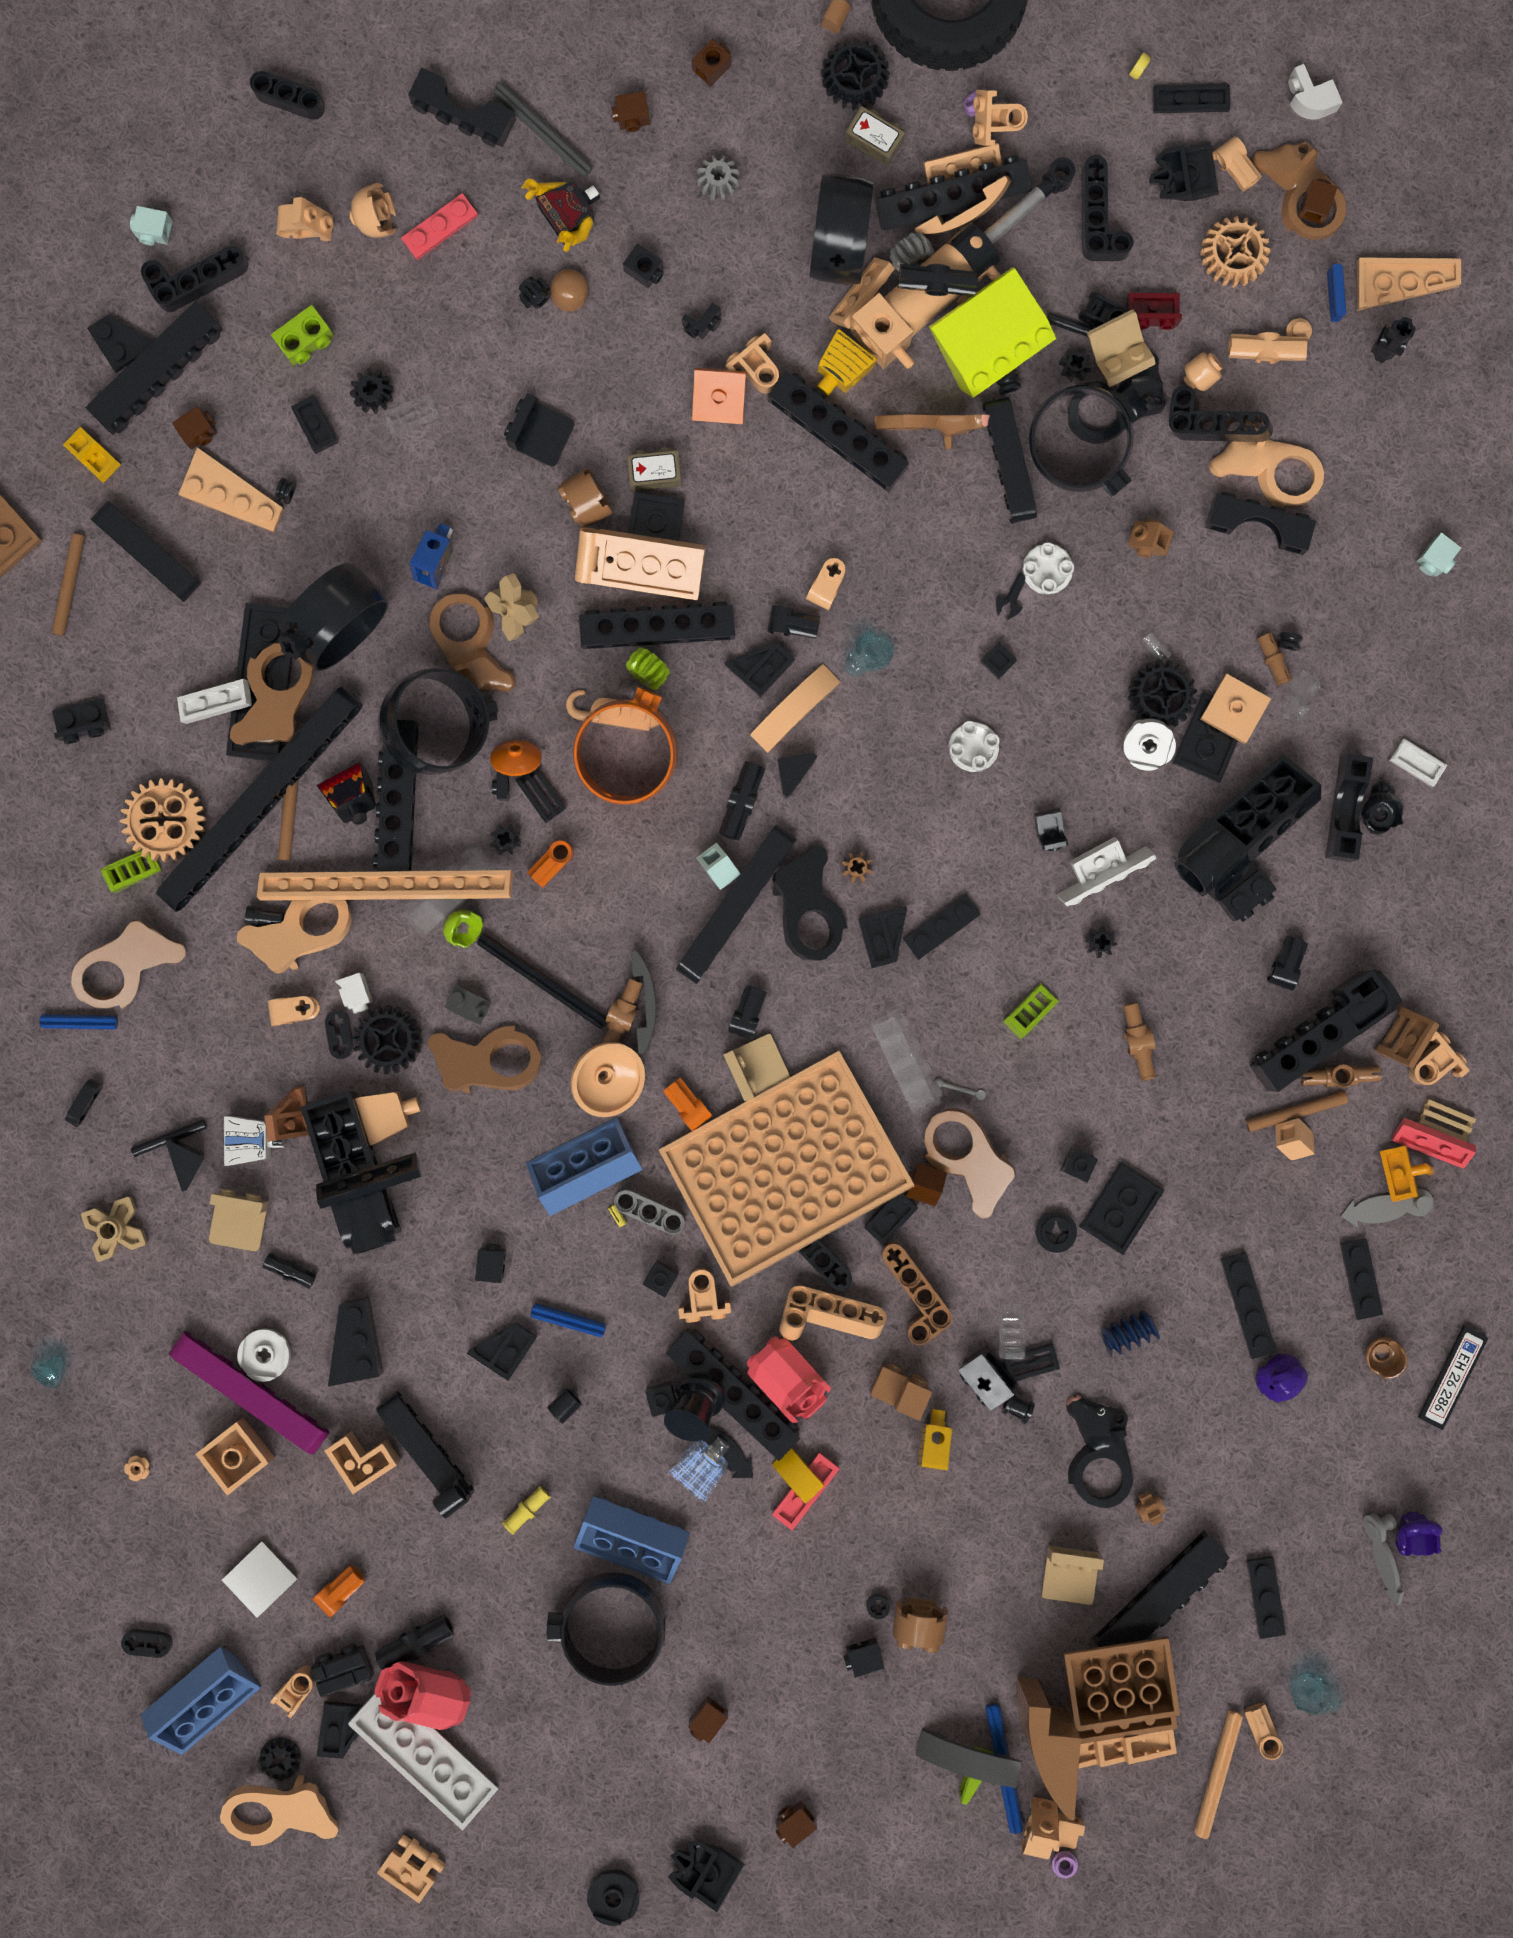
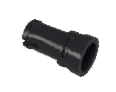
M247 906L245 926L259 927V925L266 926L281 923L284 920L282 918L284 917V912L261 910V908Z

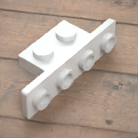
M1113 837L1070 861L1078 883L1058 893L1057 896L1065 906L1076 905L1086 896L1102 891L1105 886L1114 881L1123 880L1129 873L1147 867L1150 862L1156 859V855L1145 846L1125 857L1118 839Z

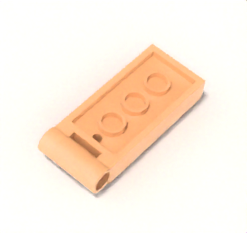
M581 528L575 581L698 600L706 545L604 529ZM608 556H612L614 560H610Z

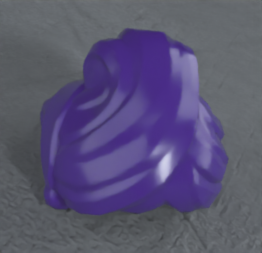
M1276 1354L1267 1365L1260 1367L1256 1373L1257 1388L1261 1394H1265L1268 1399L1276 1403L1293 1399L1303 1390L1308 1380L1306 1369L1296 1357L1289 1354Z
M1408 1512L1401 1516V1528L1396 1534L1395 1543L1401 1555L1428 1556L1441 1552L1440 1535L1443 1531L1441 1525L1435 1521L1427 1520L1425 1515H1420L1418 1512Z

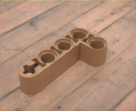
M888 1242L882 1247V1259L922 1312V1314L908 1324L907 1335L913 1344L924 1345L948 1328L952 1321L951 1312L899 1243ZM891 1248L894 1251L900 1250L897 1255L903 1263L896 1271L894 1267H897L898 1264L893 1258L887 1259L889 1256L888 1250ZM907 1268L915 1270V1278L912 1281H904L902 1279V1272ZM927 1289L931 1292V1297L928 1301H918L917 1295L920 1290ZM938 1310L946 1312V1318L941 1323L933 1321V1314ZM923 1326L926 1329L925 1335L921 1338L913 1337L912 1330L914 1327Z

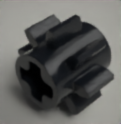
M530 276L519 286L521 292L519 300L527 309L531 305L535 309H539L550 298L547 293L550 290L548 288L549 285L542 277L536 281L533 276Z
M1081 348L1074 353L1067 350V359H1061L1059 365L1065 366L1061 376L1067 374L1070 377L1071 383L1076 377L1083 381L1085 378L1084 372H1090L1092 366L1087 364L1090 355L1085 356L1082 354ZM1072 361L1074 364L1080 363L1079 369L1077 366H1071Z
M499 824V831L497 833H490L495 837V842H492L490 845L491 847H500L499 855H502L504 850H508L511 855H514L512 848L522 846L516 839L521 836V833L516 832L513 834V825L511 824L508 826V829H504ZM509 833V838L512 839V842L502 846L503 842L500 840V837L506 836Z
M1104 926L1100 927L1099 933L1090 929L1089 932L1092 937L1084 940L1085 943L1090 944L1087 953L1095 951L1097 952V958H1101L1102 952L1112 955L1110 947L1117 945L1116 942H1112L1111 938L1114 932L1105 933ZM1102 936V940L1106 941L1107 944L1099 949V944H1095V939H1099Z

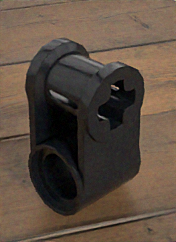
M1091 292L1088 296L1089 302L1084 311L1079 313L1078 318L1092 327H1098L1110 321V319L1128 312V310L1099 293Z

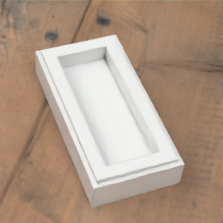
M1405 738L1401 740L1389 760L1431 787L1436 785L1447 767L1445 763Z

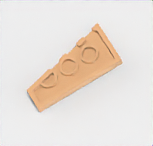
M1359 258L1357 260V311L1457 288L1461 285V259Z
M199 448L196 449L178 495L275 533L284 511L283 507Z

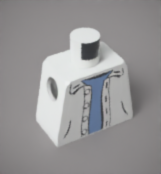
M224 1116V1166L271 1158V1148H284L286 1139L268 1142L266 1124L263 1120Z

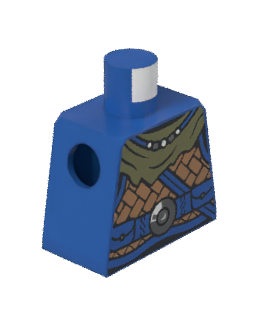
M439 524L435 533L431 531L425 532L410 561L414 581L438 589L453 552L451 540L449 539L453 530L450 527ZM423 570L429 572L428 576L422 574Z

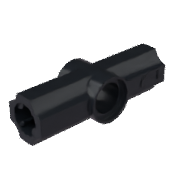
M900 264L897 288L925 291L926 294L932 296H946L948 294L976 295L978 272L954 270L943 264H930L928 266Z
M1403 317L1400 320H1395L1390 326L1385 325L1371 351L1376 361L1384 363L1395 355L1401 356L1408 341L1413 337L1416 330L1412 319Z
M744 762L738 782L731 791L726 806L728 809L719 834L737 841L740 840L747 818L751 816L753 806L757 800V791L766 768L752 762Z
M445 1614L439 1616L421 1627L416 1626L415 1630L408 1634L406 1632L398 1637L399 1639L377 1650L375 1656L380 1669L392 1667L397 1662L414 1661L427 1654L432 1647L454 1636L455 1633L449 1619Z

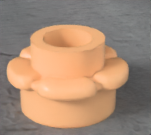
M138 1455L130 1457L129 1462L124 1466L125 1473L129 1475V1479L132 1481L145 1479L150 1473L149 1461L145 1457ZM136 1466L139 1467V1471L135 1470Z

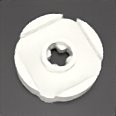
M1157 719L1136 720L1124 736L1123 749L1126 757L1134 767L1151 771L1158 769V766L1163 765L1165 762L1167 764L1172 759L1176 749V742L1172 729L1164 722ZM1148 739H1152L1153 743H1156V746H1152L1150 750H1146L1143 744Z
M269 1328L258 1329L250 1333L240 1343L237 1354L238 1363L249 1378L261 1382L270 1381L280 1376L289 1366L291 1348L287 1338L278 1331ZM264 1348L268 1349V1352L271 1353V1357L267 1358L266 1362H263L262 1357L258 1356V1352L263 1351Z

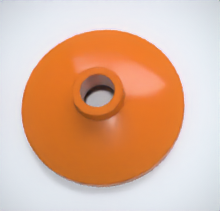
M521 740L501 743L493 749L490 755L492 767L497 772L508 776L529 774L539 767L542 760L541 751L536 745Z

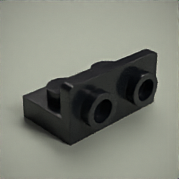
M104 699L52 710L57 733H54V737L59 741H64V744L79 742V737L89 735V738L101 737L105 735L104 731L111 729Z

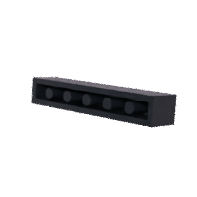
M195 301L85 408L112 435L116 432L121 433L127 428V421L134 414L136 416L140 415L146 409V403L152 397H159L164 392L165 385L171 379L176 380L182 375L183 367L189 361L195 362L202 354L201 350L207 344L212 345L219 339L222 328Z
M1203 1530L1092 1637L1099 1647L1151 1639L1152 1633L1159 1626L1164 1627L1171 1620V1614L1177 1609L1184 1608L1190 1601L1189 1597L1196 1590L1201 1591L1209 1583L1208 1579L1215 1572L1219 1573L1227 1566V1560L1230 1557Z

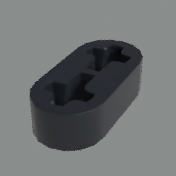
M342 1011L330 1012L325 1019L330 1054L337 1059L348 1058L354 1048L350 1020ZM335 1015H338L339 1019L344 1020V1024L340 1025L341 1033L337 1034L336 1026H331V1021L335 1019ZM339 1036L342 1038V1043L348 1045V1049L344 1050V1055H341L340 1051H335V1046L339 1045Z
M89 1079L67 1112L65 1121L75 1127H79L102 1090V1085Z
M141 1629L128 1631L121 1641V1647L125 1653L153 1658L164 1657L173 1645L172 1639L167 1633ZM136 1636V1641L144 1642V1644H138L134 1649L132 1644L128 1643V1640ZM158 1639H162V1644H166V1647L158 1651V1646L149 1645V1643H156Z

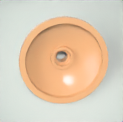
M605 1042L587 1050L573 1068L570 1082L573 1098L584 1111L597 1117L618 1115L630 1108L639 1098L645 1082L644 1065L638 1054L622 1043ZM601 1071H605L603 1077H599Z

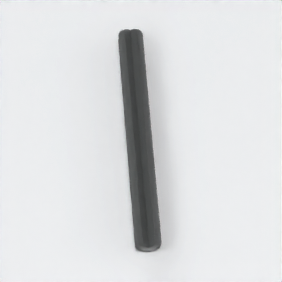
M500 83L494 89L495 97L508 109L514 111V114L579 175L585 178L591 173L592 165L505 84Z

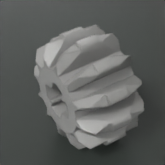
M713 154L711 156L712 162L704 160L702 162L703 168L697 170V175L700 177L697 179V185L703 187V195H707L711 191L710 198L712 201L715 200L716 194H720V199L724 201L725 192L733 196V188L739 187V180L737 178L740 176V172L738 169H734L735 162L733 160L726 163L725 155L720 160H717ZM717 174L722 175V178L720 177L719 181L714 180V176L715 178H717Z
M921 232L910 233L908 237H903L900 242L895 244L896 247L891 249L889 258L895 270L897 269L899 272L900 264L920 266L933 255L934 249L929 239Z

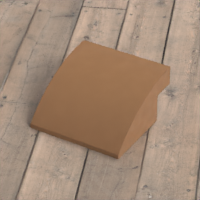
M1168 1637L1064 1653L1067 1707L1081 1737V1744L1178 1729L1176 1716H1180Z
M1017 1677L1019 1717L1041 1778L1051 1797L1069 1820H1075L1081 1737L1066 1707L1049 1706L1037 1678Z

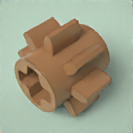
M863 852L856 858H854L852 853H849L850 862L842 861L841 863L847 867V871L842 876L849 874L852 877V884L855 878H860V881L864 883L865 878L863 875L865 873L872 874V871L867 869V865L872 860L865 861L862 859ZM854 861L857 864L862 863L864 866L859 875L856 871L851 872L850 870L853 867L852 862Z
M1149 1491L1139 1495L1138 1499L1140 1502L1134 1506L1143 1523L1149 1521L1152 1526L1162 1522L1161 1514L1167 1511L1158 1494L1152 1496Z

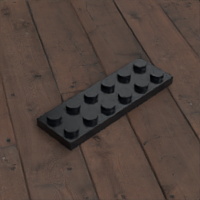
M245 603L235 681L241 679L248 681L247 666L250 657L256 659L263 649L272 644L279 643L278 639L281 635L279 625L289 608ZM292 622V623H293V627L296 628L297 623ZM280 655L269 662L265 670V682L268 687L277 691L288 690L292 657L287 658L285 655ZM249 684L251 702L253 706L256 703L257 698L254 695ZM252 706L231 711L226 755L272 761L279 754L282 741L273 743L252 742L245 745L234 743L230 739L231 728L245 717Z

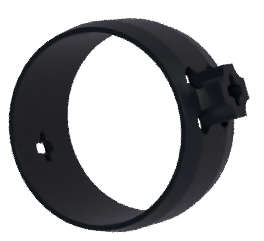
M842 174L822 175L810 278L821 282L844 285L861 283L874 181L863 177Z
M1075 385L1056 391L1039 406L1040 408L1036 412L1030 427L1029 446L1036 468L1047 481L1058 488L1072 492H1087L1103 487L1111 498L1132 481L1123 468L1128 462L1133 448V425L1127 409L1117 397L1096 386ZM1072 394H1092L1108 401L1121 415L1127 432L1126 451L1120 465L1105 479L1089 485H1072L1056 479L1043 467L1035 449V432L1044 412L1059 399Z
M350 563L340 564L314 581L287 610L279 625L281 635L278 642L281 646V651L287 658L292 657L296 660L300 657L317 671L326 670L347 657L373 632L384 617L388 608V602L380 589L362 571ZM292 622L297 623V625H298V628H297V629H296L295 627H293V623H292Z
M440 668L423 669L403 677L388 691L379 710V735L388 754L401 766L425 775L443 774L465 766L478 754L486 741L489 722L498 720V708L496 701L493 700L491 695L482 696L478 688L463 675ZM415 679H432L445 684L458 695L466 708L470 724L469 737L462 753L448 766L432 765L416 757L406 747L398 731L396 715L399 699L405 688Z
M604 1573L582 1583L570 1596L564 1612H548L547 1641H560L568 1662L585 1679L606 1686L623 1685L642 1676L657 1660L663 1642H665L666 1618L660 1600L646 1583L625 1573ZM613 1587L631 1591L642 1598L655 1615L659 1630L657 1642L645 1658L632 1666L621 1669H608L594 1665L586 1660L573 1645L568 1629V1615L582 1597L598 1589Z

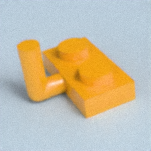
M1407 1146L1380 1151L1391 1201L1397 1202L1419 1197L1414 1176L1422 1174L1432 1175L1434 1167L1427 1163L1412 1166Z

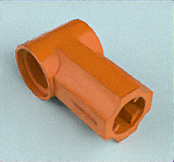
M555 841L527 873L537 884L544 888L573 859L574 848L568 842ZM564 845L568 849V855L565 859L559 860L556 857L555 851L557 847Z
M681 1077L663 1090L691 1131H694L713 1116L700 1098H696Z
M351 1564L332 1583L328 1582L312 1600L330 1618L347 1602L346 1599L366 1579Z

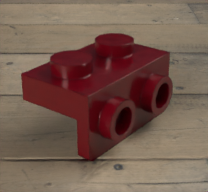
M1128 293L1127 310H1134L1136 312L1141 330L1148 329L1149 326L1159 327L1161 330H1171L1178 327L1182 320V314H1180V293Z

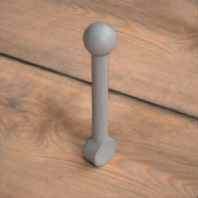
M941 1078L934 1080V1085L937 1088L946 1087L976 1096L978 1100H983L986 1097V1093L983 1090L974 1091L944 1082Z

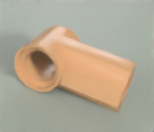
M1234 136L1213 152V159L1218 160L1222 166V171L1227 170L1242 192L1252 187L1261 179L1262 175L1247 157L1245 145L1238 137Z
M1257 1703L1247 1707L1243 1711L1256 1741L1257 1748L1266 1759L1275 1760L1279 1758L1283 1753V1744L1277 1735L1265 1703ZM1275 1740V1745L1272 1749H1263L1265 1741Z

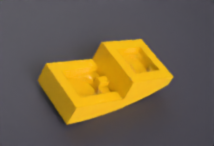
M81 427L63 444L67 450L103 483L121 465Z
M793 1448L780 1461L776 1460L772 1464L805 1504L825 1486Z

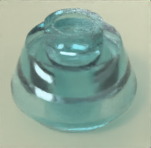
M46 1355L31 1364V1374L38 1382L48 1388L59 1387L66 1371L64 1368L65 1362L57 1355Z

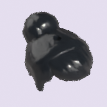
M1379 781L1372 787L1371 796L1361 812L1363 824L1370 834L1380 835L1389 831L1390 828L1403 824V803L1395 795V789L1390 782ZM1385 816V817H1384L1382 820H1380V821H1377V820L1374 819V818H1376V817Z

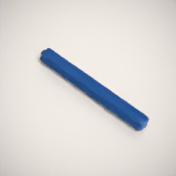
M988 1704L985 1708L994 1754L1000 1753L1009 1756L999 1704ZM1001 1785L1010 1833H1021L1023 1831V1824L1016 1788Z

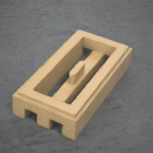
M1426 1099L1417 1123L1467 1142L1469 1139L1468 1134L1471 1133L1473 1129L1471 1127L1475 1124L1476 1119ZM1429 1107H1434L1467 1121V1124L1463 1125L1429 1111ZM1427 1115L1461 1129L1463 1134L1460 1135L1425 1120V1117Z

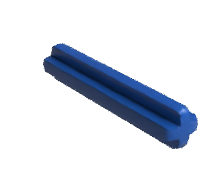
M48 1014L40 1016L41 1028L117 1029L118 1026L117 1016Z
M534 1304L531 1310L532 1318L593 1336L603 1337L606 1329L605 1323L540 1304Z

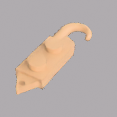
M576 690L568 696L566 709L573 718L584 721L591 712L606 703L616 701V699L598 698L593 703L590 712L578 710L574 706V700L579 695H585L586 692L585 690ZM631 707L607 709L599 713L591 721L643 731H650L651 728L660 725L649 714Z

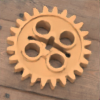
M160 778L158 786L152 780H149V788L147 789L140 784L141 793L138 794L131 791L135 799L133 801L125 799L126 804L130 806L129 809H121V812L127 815V818L120 820V823L127 825V828L121 832L124 835H131L126 839V842L128 844L135 843L132 849L135 852L142 849L141 856L144 858L151 853V860L155 862L159 855L165 863L168 860V855L175 861L178 860L177 853L179 852L186 857V848L193 849L195 847L192 843L193 840H202L197 833L205 832L206 830L199 825L207 821L205 817L199 816L200 813L205 811L204 807L196 806L201 801L200 798H191L194 794V791L191 789L184 792L185 785L183 783H180L176 788V783L173 779L166 785L165 780ZM175 801H180L182 804L181 810L178 813H171V804ZM154 802L156 805L155 811L151 814H145V806L148 803ZM163 815L168 819L186 818L185 822L165 821L164 826L156 821L140 822L142 819L161 820ZM175 827H182V835L177 839H172L171 831ZM149 828H155L156 836L151 840H146L145 832Z

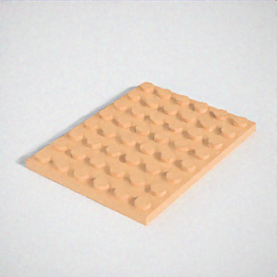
M840 1051L659 1149L731 1287L915 1186Z

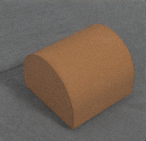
M832 0L823 17L821 27L836 34L839 33L851 10L850 5L845 0Z

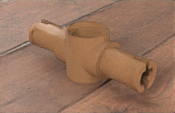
M629 978L621 998H618L617 1002L614 1001L605 1021L607 1022L606 1027L608 1030L603 1043H619L622 1034L630 1031L634 1017L638 1012L635 1003L642 988V982Z
M1138 1002L1125 1004L1123 1008L1128 1028H1126L1127 1033H1124V1039H1127L1129 1045L1127 1052L1133 1056V1059H1136L1142 1081L1156 1078L1151 1058L1152 1050L1155 1049V1040L1151 1028L1143 1024Z
M1336 1064L1319 1070H1309L1300 1076L1309 1077V1079H1300L1302 1087L1324 1085L1325 1087L1345 1088L1357 1085L1358 1082H1380L1381 1075H1372V1073L1381 1072L1379 1065L1357 1067L1356 1065ZM1339 1069L1345 1072V1079L1341 1083L1335 1077Z

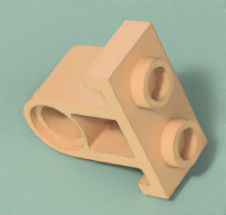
M976 90V97L973 102L975 110V124L973 126L974 144L992 146L995 145V140L991 139V132L1021 130L1026 125L1028 119L1026 108L1021 104L992 103V96H997L996 90ZM1012 111L1013 117L1011 122H1009V114Z
M303 197L294 198L293 204L278 207L276 234L283 238L293 236L295 239L320 237L322 241H331L333 215Z
M764 333L760 337H753L746 344L747 348L740 354L738 352L732 354L726 361L725 370L736 371L739 368L741 371H746V377L759 392L766 394L779 381V371L762 350L763 347L767 351L771 348V340ZM763 374H770L773 379L765 383L759 377Z
M1436 1031L1430 1040L1434 1045L1421 1055L1413 1069H1408L1410 1079L1416 1084L1432 1085L1452 1068H1455V1071L1452 1072L1455 1077H1463L1470 1070L1465 1065L1467 1064L1466 1059L1459 1052H1454L1449 1046L1451 1042L1444 1033ZM1423 1065L1428 1068L1429 1072L1428 1076L1424 1079L1419 1074V1070Z
M699 1267L692 1271L689 1277L692 1310L685 1311L684 1306H679V1319H685L687 1323L701 1321L702 1316H711V1319L726 1318V1314L731 1313L730 1300H726L725 1306L718 1307L713 1273L704 1267ZM700 1274L705 1275L709 1279V1284L706 1287L700 1288L694 1282L695 1277Z
M1032 1796L1031 1812L1024 1831L1026 1839L1023 1838L1021 1851L1022 1854L1048 1860L1052 1849H1057L1059 1843L1058 1805L1055 1801Z

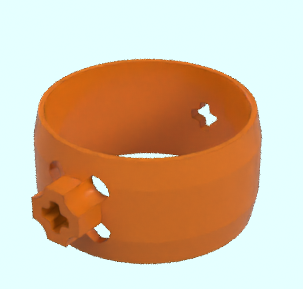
M638 687L633 700L624 699L606 703L591 712L580 725L573 744L574 766L582 783L598 798L618 805L638 804L657 795L672 777L678 760V743L671 724L657 710L662 696ZM615 707L639 709L652 716L665 731L670 745V764L665 778L654 789L636 796L616 795L601 788L587 772L582 757L583 737L591 721L599 713Z

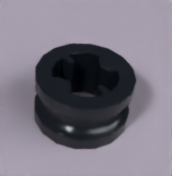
M1010 374L999 379L996 382L1001 387L999 394L1003 395L1021 389V384L1017 382L1019 375Z
M282 478L277 485L275 499L278 501L283 499L284 503L290 504L296 489V483L293 481L288 483L285 478Z
M1290 632L1280 633L1279 636L1282 640L1278 642V647L1292 651L1300 650L1299 642L1303 640L1301 635Z
M876 1593L867 1600V1611L872 1618L882 1619L888 1615L890 1604L886 1596ZM876 1600H881V1604H886L885 1607L881 1608L880 1613H876L875 1609H871V1606L875 1605Z

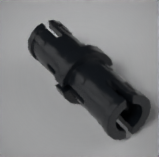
M271 1253L268 1254L262 1266L263 1269L282 1276L283 1280L287 1282L291 1280L308 1289L311 1288L317 1276L316 1273L297 1266L296 1262H288Z

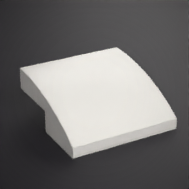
M261 1542L221 1581L258 1618L297 1578Z

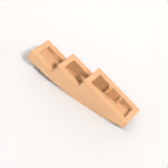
M1167 1730L1080 1744L1079 1768L1096 1764L1104 1767L1121 1762L1134 1764L1177 1754L1174 1731Z

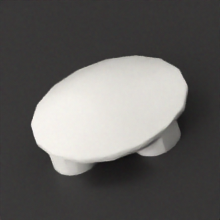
M1048 542L1038 545L1029 551L1024 559L1022 572L1025 575L1026 583L1031 589L1040 594L1050 595L1058 593L1068 585L1072 578L1074 564L1066 550Z
M967 721L952 733L948 744L949 754L953 762L961 769L969 772L983 771L989 768L997 759L999 737L987 725Z

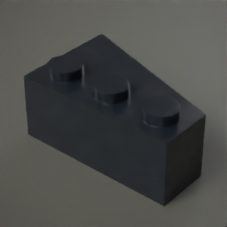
M370 1297L344 1301L339 1304L328 1387L376 1378L384 1373Z

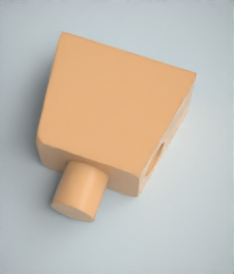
M400 1091L355 1099L370 1145L377 1144L411 1126L408 1115L421 1112L418 1098L414 1097L403 1101Z

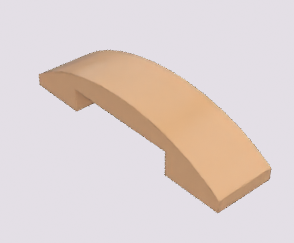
M1004 176L985 187L983 192L987 199L946 223H944L941 216H935L916 227V233H945L959 229L968 222L972 223L999 201L1011 183L1010 178Z
M822 664L760 723L750 736L769 753L793 727L841 682Z

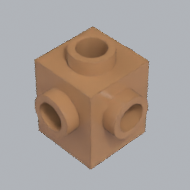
M1147 519L1146 522L1135 521L1128 546L1136 550V554L1140 557L1151 558V555L1167 556L1174 532L1155 519Z

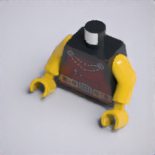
M527 179L523 183L521 189L526 188L529 190L525 198L531 200L534 195L538 196L535 198L537 207L558 236L556 243H563V250L565 252H568L571 246L587 240L594 219L593 210L590 205L601 199L593 185L580 192L574 182L537 183L533 179Z

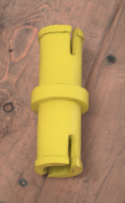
M539 1486L524 1502L521 1501L518 1504V1508L502 1524L514 1535L529 1518L532 1520L536 1516L535 1512L551 1496Z

